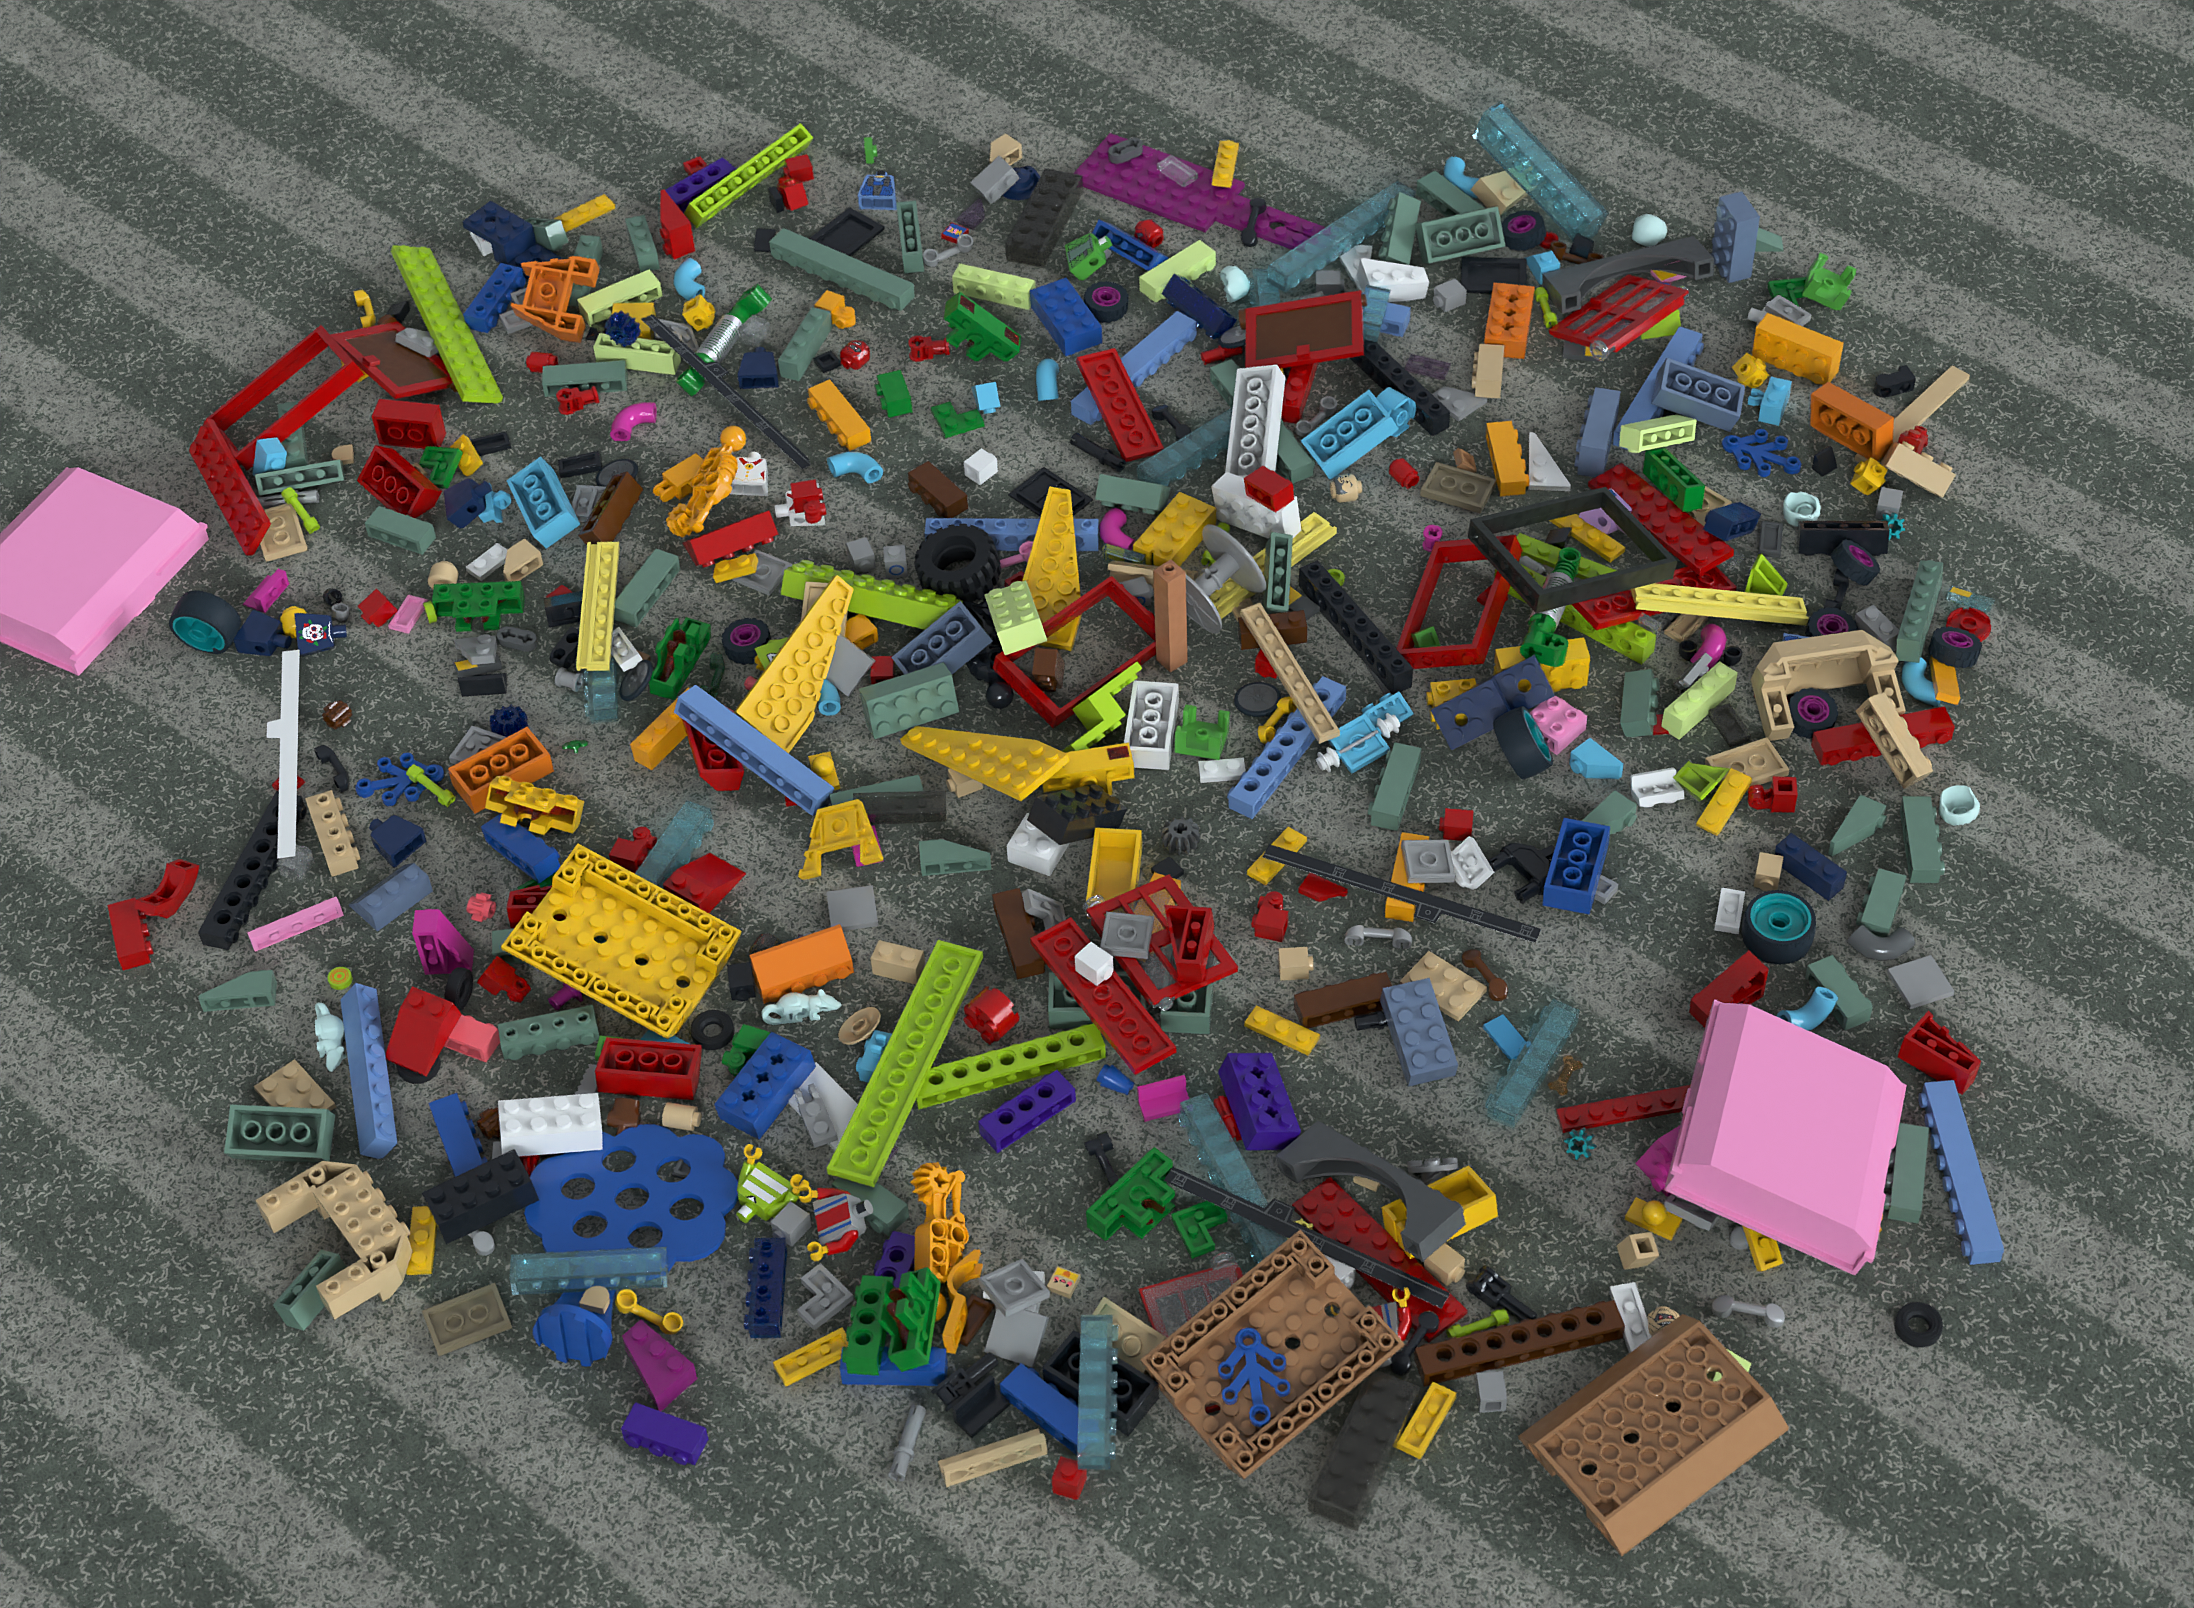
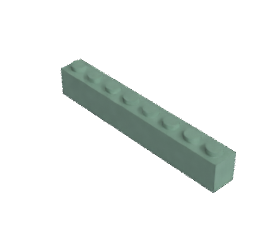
M785 228L769 241L771 255L775 259L784 260L793 267L797 266L809 274L814 273L820 276L825 281L830 280L842 288L851 289L858 295H865L874 302L878 301L885 304L890 309L895 308L902 311L915 297L913 283Z
M1230 359L1210 367V382L1233 410L1237 369H1241V367L1237 366ZM1281 419L1276 466L1286 479L1290 480L1293 484L1313 476L1315 462L1312 456H1308L1304 451L1303 445L1294 438L1292 431L1285 427Z

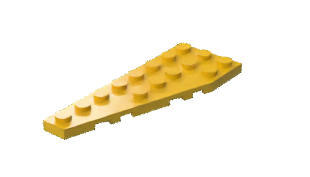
M1050 486L1023 577V581L1026 580L1042 624L1081 597L1071 491ZM1082 614L1049 636L1046 642L1038 645L1072 651Z
M838 575L831 579L734 711L737 716L788 754L813 721L814 710L820 699V691L827 677L836 648L835 643L842 629L843 617L847 613L854 590Z

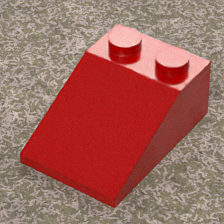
M664 189L661 190L660 234L664 240L662 247L665 254L670 255L675 260L695 252L691 222Z
M708 853L678 868L663 883V889L710 913L746 873L717 856Z
M412 986L400 1007L385 1054L386 1060L427 1077L461 1017V1012L454 1003Z

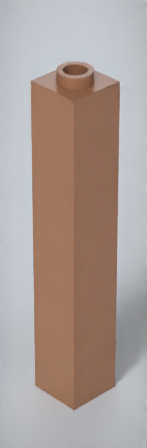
M1169 560L1154 569L1153 576L1156 660L1171 673L1187 663L1186 572L1174 561Z

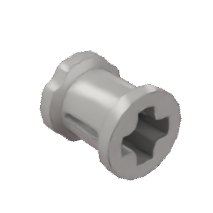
M563 667L557 671L555 676V685L557 687H569L574 692H578L584 682L583 673L578 672L575 674L568 672Z

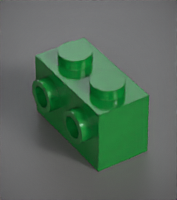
M901 370L877 375L878 384H874L877 397L881 396L879 398L882 410H886L888 418L912 413L911 396Z

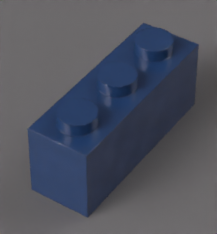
M1741 502L1716 508L1707 513L1703 530L1724 541L1751 534L1755 530L1762 513Z
M1790 833L1776 845L1774 855L1784 856L1782 868L1827 901L1844 888L1847 872L1793 833Z

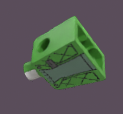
M1088 233L1066 244L1065 250L1069 271L1080 281L1088 278L1105 264L1106 257L1104 251L1112 246L1110 239L1104 236L1099 240L1093 233Z

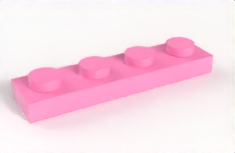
M333 897L265 926L258 927L247 932L256 952L344 915L337 897Z

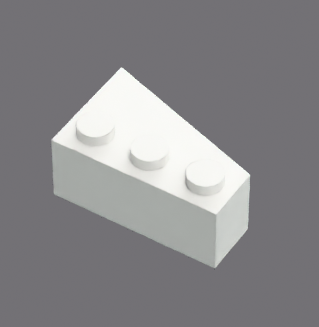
M1360 258L1357 278L1362 293L1366 294L1367 298L1384 302H1400L1426 297L1429 280L1423 267Z

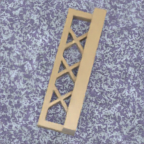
M1113 560L1108 563L1107 570H1110V576H1113L1119 583L1144 576L1147 584H1151L1154 589L1153 570L1159 566ZM1184 570L1186 575L1192 580L1198 577V571Z
M1039 1428L940 1460L938 1465L946 1487L1046 1455V1438L1044 1433L1041 1434Z

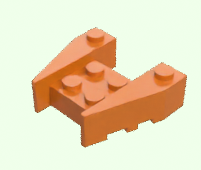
M572 256L569 259L562 260L556 258L546 262L537 263V261L522 263L521 267L525 275L530 277L523 304L511 303L515 315L561 340L581 343L586 324L581 315L566 313L573 284L589 287L596 286L600 270L596 259Z

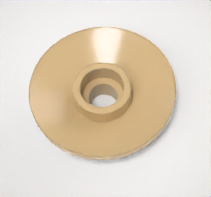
M867 1007L851 1015L839 1030V1040L843 1044L851 1045L869 1038L880 1022L881 1014L878 1009Z

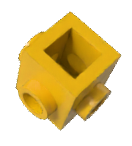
M699 294L684 303L682 315L687 323L698 332L713 324L715 308Z
M1748 353L1743 355L1732 366L1738 376L1737 381L1745 385V387L1748 386L1756 389L1770 376L1765 370L1766 364L1761 359L1755 358Z
M1870 457L1856 465L1854 468L1855 474L1850 484L1862 494L1869 495L1884 484V477L1888 469Z

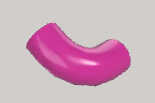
M635 403L623 408L613 420L610 432L611 438L614 441H629L634 426L642 423H656V403Z
M1111 508L1103 516L1099 524L1100 537L1105 545L1108 544L1124 549L1126 558L1133 548L1135 539L1121 531L1127 520L1124 512L1118 508Z
M1708 624L1702 629L1700 636L1703 643L1690 659L1694 663L1704 653H1707L1713 658L1707 665L1709 670L1720 659L1727 641L1725 632L1716 624Z

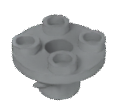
M1456 1157L1443 1158V1162L1440 1163V1158L1425 1159L1424 1164H1422V1160L1407 1161V1170L1409 1173H1421L1422 1181L1427 1186L1445 1177V1171L1458 1169V1160Z

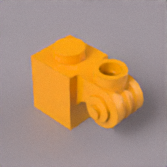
M826 290L814 305L815 308L830 311L832 324H835L839 329L849 328L856 324L854 308L845 307L844 296Z

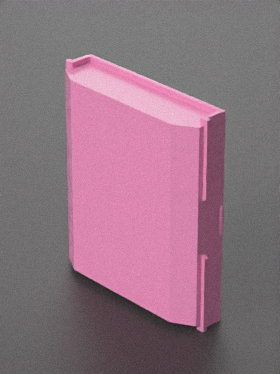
M66 467L0 533V642L79 676L131 620L141 614L155 599V595L209 540L206 532L207 524L197 523L177 507L79 467Z
M1714 999L1706 1022L1691 1086L1686 1093L1682 1109L1683 1117L1664 1190L1852 1275H1856L1866 1261L1870 1263L1874 1261L1886 1198L1883 1191L1891 1149L1896 1144L1907 1085L1903 1084L1888 1066L1749 1004L1722 1003Z

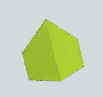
M1759 554L1751 569L1745 592L1783 596L1788 583L1763 554Z
M1688 761L1673 778L1700 802L1731 768L1693 764Z

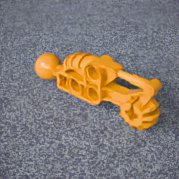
M731 425L722 430L720 435L722 446L709 450L690 482V486L693 488V495L687 505L679 503L677 507H673L672 512L668 513L669 517L666 518L667 526L676 536L681 538L685 537L686 534L689 536L692 531L700 533L704 529L702 524L707 518L711 507L718 504L721 499L726 498L731 493V484L738 470L737 459L731 453L741 450L746 443L745 432L740 427Z
M939 1162L925 1163L912 1173L914 1179L910 1182L915 1187L912 1193H917L918 1201L926 1204L925 1221L917 1226L915 1230V1271L928 1267L941 1283H945L951 1269L963 1259L964 1244L967 1243L969 1238L968 1230L965 1227V1217L960 1213L961 1183L964 1182L965 1175L961 1170L948 1174L946 1167H940ZM951 1191L952 1215L946 1218V1199ZM940 1292L935 1322L942 1319L946 1314L948 1306L945 1297Z

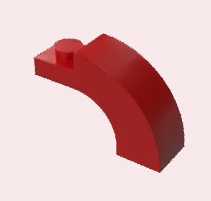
M182 859L166 863L165 874L158 888L153 893L136 899L134 908L143 911V914L148 916L157 915L166 919L171 917L192 891L198 875L199 865Z

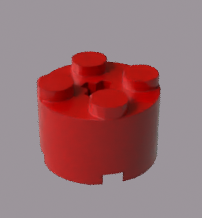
M986 986L965 1005L964 1012L966 1016L963 1018V1021L969 1028L980 1032L983 1041L991 1045L1007 1034L1019 1022L1020 1017L1018 1012L1014 1015L1011 1009L1014 1005L1005 994L996 988L988 990L989 986Z

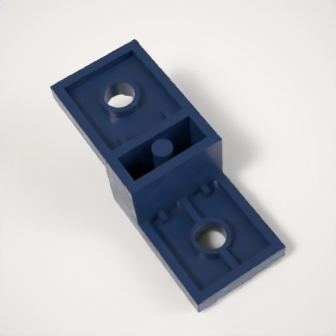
M489 201L462 221L463 228L491 243L494 259L499 263L522 268L521 264L525 262L550 261V259H563L536 243L532 224L492 201ZM523 271L524 277H525L527 280H529V277H530V276H526L525 273H524V271Z
M1533 655L1474 685L1472 689L1432 708L1431 712L1450 749L1453 750L1493 730V721L1504 713L1521 706L1528 710L1554 697L1556 694L1538 659ZM1522 679H1527L1531 683V689L1527 692L1521 691L1518 687V683ZM1457 714H1465L1468 717V723L1463 726L1458 725L1455 721Z

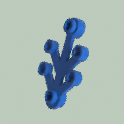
M1758 429L1755 431V435L1742 438L1729 435L1722 440L1723 449L1733 453L1738 462V468L1742 470L1750 468L1752 458L1758 469L1757 473L1761 477H1767L1771 472L1770 464L1764 463L1763 459L1783 466L1784 471L1788 474L1800 472L1801 462L1797 457L1790 456L1784 458L1769 452L1787 448L1788 439L1784 436L1776 437L1775 442L1757 446L1748 445L1756 442L1765 443L1767 441L1768 432L1764 429ZM1743 452L1749 454L1750 457L1744 456Z
M404 753L400 756L402 767L409 768L413 764L421 767L424 770V775L435 784L443 779L444 770L440 765L432 764L426 766L414 760L411 753ZM382 757L377 761L379 771L387 772L395 777L377 781L363 778L355 786L357 795L362 798L370 797L375 790L396 786L392 791H386L382 794V800L386 806L395 805L403 792L408 801H417L420 794L426 789L421 783H418L415 787L410 786L413 781L406 775L407 771L392 765L388 757Z
M1243 1328L1236 1334V1348L1227 1360L1218 1366L1219 1376L1225 1380L1230 1379L1234 1375V1366L1245 1355V1367L1231 1385L1223 1389L1222 1400L1228 1405L1236 1403L1239 1391L1249 1380L1253 1403L1249 1411L1250 1422L1256 1427H1264L1270 1422L1271 1414L1269 1408L1263 1404L1260 1379L1272 1386L1279 1397L1289 1395L1290 1383L1285 1379L1278 1378L1257 1363L1256 1353L1268 1360L1271 1368L1276 1372H1281L1286 1368V1358L1282 1354H1276L1263 1345L1257 1330ZM1246 1338H1251L1253 1340V1343L1251 1345L1244 1344V1340ZM1280 1359L1283 1361V1364L1275 1366L1274 1361ZM1224 1367L1231 1369L1228 1374L1222 1373L1221 1370ZM1281 1384L1287 1386V1390L1283 1392L1277 1388ZM1232 1392L1235 1396L1233 1399H1227L1225 1397L1226 1393ZM1263 1414L1265 1418L1262 1421H1258L1255 1419V1416Z

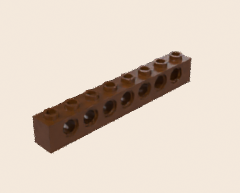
M1615 1300L1608 1302L1599 1301L1594 1305L1583 1308L1574 1307L1569 1311L1558 1314L1549 1313L1542 1318L1525 1319L1509 1326L1500 1325L1484 1332L1475 1331L1470 1335L1459 1338L1450 1337L1443 1342L1434 1344L1426 1343L1415 1348L1414 1361L1425 1387L1431 1385L1432 1382L1450 1381L1482 1373L1486 1370H1495L1622 1339L1625 1325ZM1589 1322L1597 1323V1325H1592ZM1565 1328H1570L1572 1331H1567ZM1540 1334H1545L1548 1337H1542ZM1515 1340H1520L1523 1343H1517ZM1490 1346H1495V1347H1497L1498 1349H1491V1348H1489V1347H1490ZM1470 1352L1473 1355H1466L1464 1353ZM1445 1358L1448 1361H1441L1439 1359Z

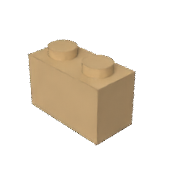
M879 940L871 956L872 972L874 975L916 985L925 967L924 951Z

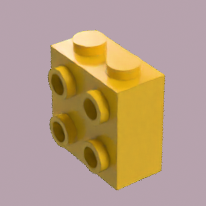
M613 303L609 333L611 335L653 340L654 331L641 319L652 314L656 317L654 303Z
M1475 678L1430 682V692H1426L1427 705H1431L1434 708L1472 689L1476 685ZM1430 709V721L1435 722L1436 730L1440 728ZM1459 713L1456 715L1455 721L1458 725L1463 726L1468 723V717L1463 713Z

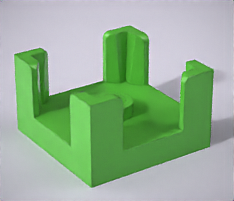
M1820 252L1809 267L1802 295L1831 309L1840 311L1851 295L1852 290H1847V287L1855 277L1857 269L1847 266L1842 274L1838 275L1822 268L1828 260V256Z
M1186 704L1183 710L1182 728L1178 725L1175 731V753L1219 760L1229 733L1230 712L1219 710L1218 724L1196 721L1197 707Z

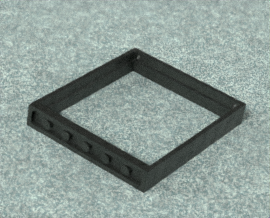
M1606 487L1470 519L1467 536L1535 613L1673 579L1677 562L1663 545ZM1601 508L1652 562L1543 589L1494 534Z

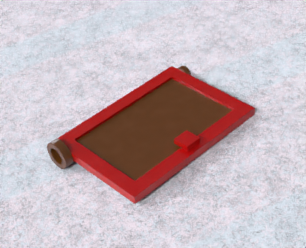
M1362 290L1239 309L1240 327L1242 330L1246 329L1245 368L1277 365L1280 369L1364 356L1363 307L1368 306L1366 294H1362Z
M392 315L381 317L377 326L330 334L355 364L394 399L451 388L454 392H458L443 360L436 354L428 358L395 342L396 334L406 328Z

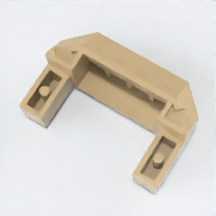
M1863 630L1773 643L1757 665L1751 678L1765 737L1770 741L1790 737L1794 724L1786 696L1794 695L1795 692H1799L1803 688L1828 690L1866 684L1870 697L1885 692L1887 697L1894 701L1897 713L1899 715L1904 714L1906 710L1894 670L1898 664L1897 656L1889 646Z
M321 1161L256 1199V1203L263 1219L273 1233L317 1209L324 1220L329 1217L333 1220L356 1252L360 1260L316 1286L322 1303L335 1320L376 1294L379 1295L383 1302L389 1299L402 1284L413 1251L407 1237L410 1235L408 1227L403 1221L400 1223L397 1221L398 1215L391 1204L386 1206L384 1203L386 1199L379 1188H373V1181L367 1171L362 1173L356 1164Z

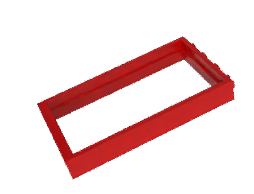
M320 325L207 419L215 421L239 466L242 464L248 471L254 466L257 440L277 437L280 443H282L360 379L364 373L324 327ZM329 346L345 365L239 451L224 431Z
M1516 535L1495 536L1519 562L1523 550ZM1469 539L1434 543L1396 648L1413 669L1478 665L1485 662L1511 586L1498 571L1496 572L1472 644L1413 648L1415 644L1411 634L1420 631L1443 564L1487 560Z
M1110 576L1045 621L1042 626L1046 638L1109 596L1155 642L1061 709L1013 663L1036 645L1008 655H1004L1002 651L995 657L993 669L1052 728H1055L1074 714L1072 709L1125 669L1135 662H1138L1141 666L1156 655L1154 614L1147 610L1137 597L1132 596L1125 589L1124 585L1120 584L1113 576Z

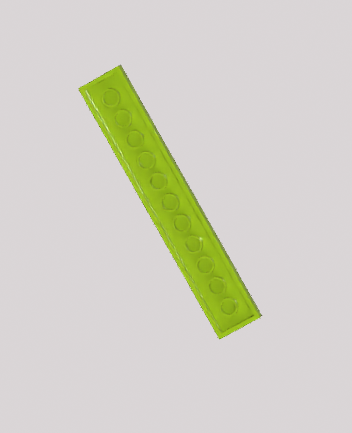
M393 245L391 249L392 256L431 337L434 339L437 350L462 402H502L503 396L469 326L464 321V316L431 249Z
M941 940L937 941L829 1162L827 1174L875 1187L983 959L982 951Z

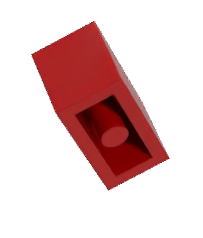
M1261 466L1244 477L1246 495L1275 513L1295 500L1292 482L1265 466Z

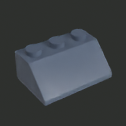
M415 863L405 864L351 902L349 906L376 931H379L433 892L429 876Z

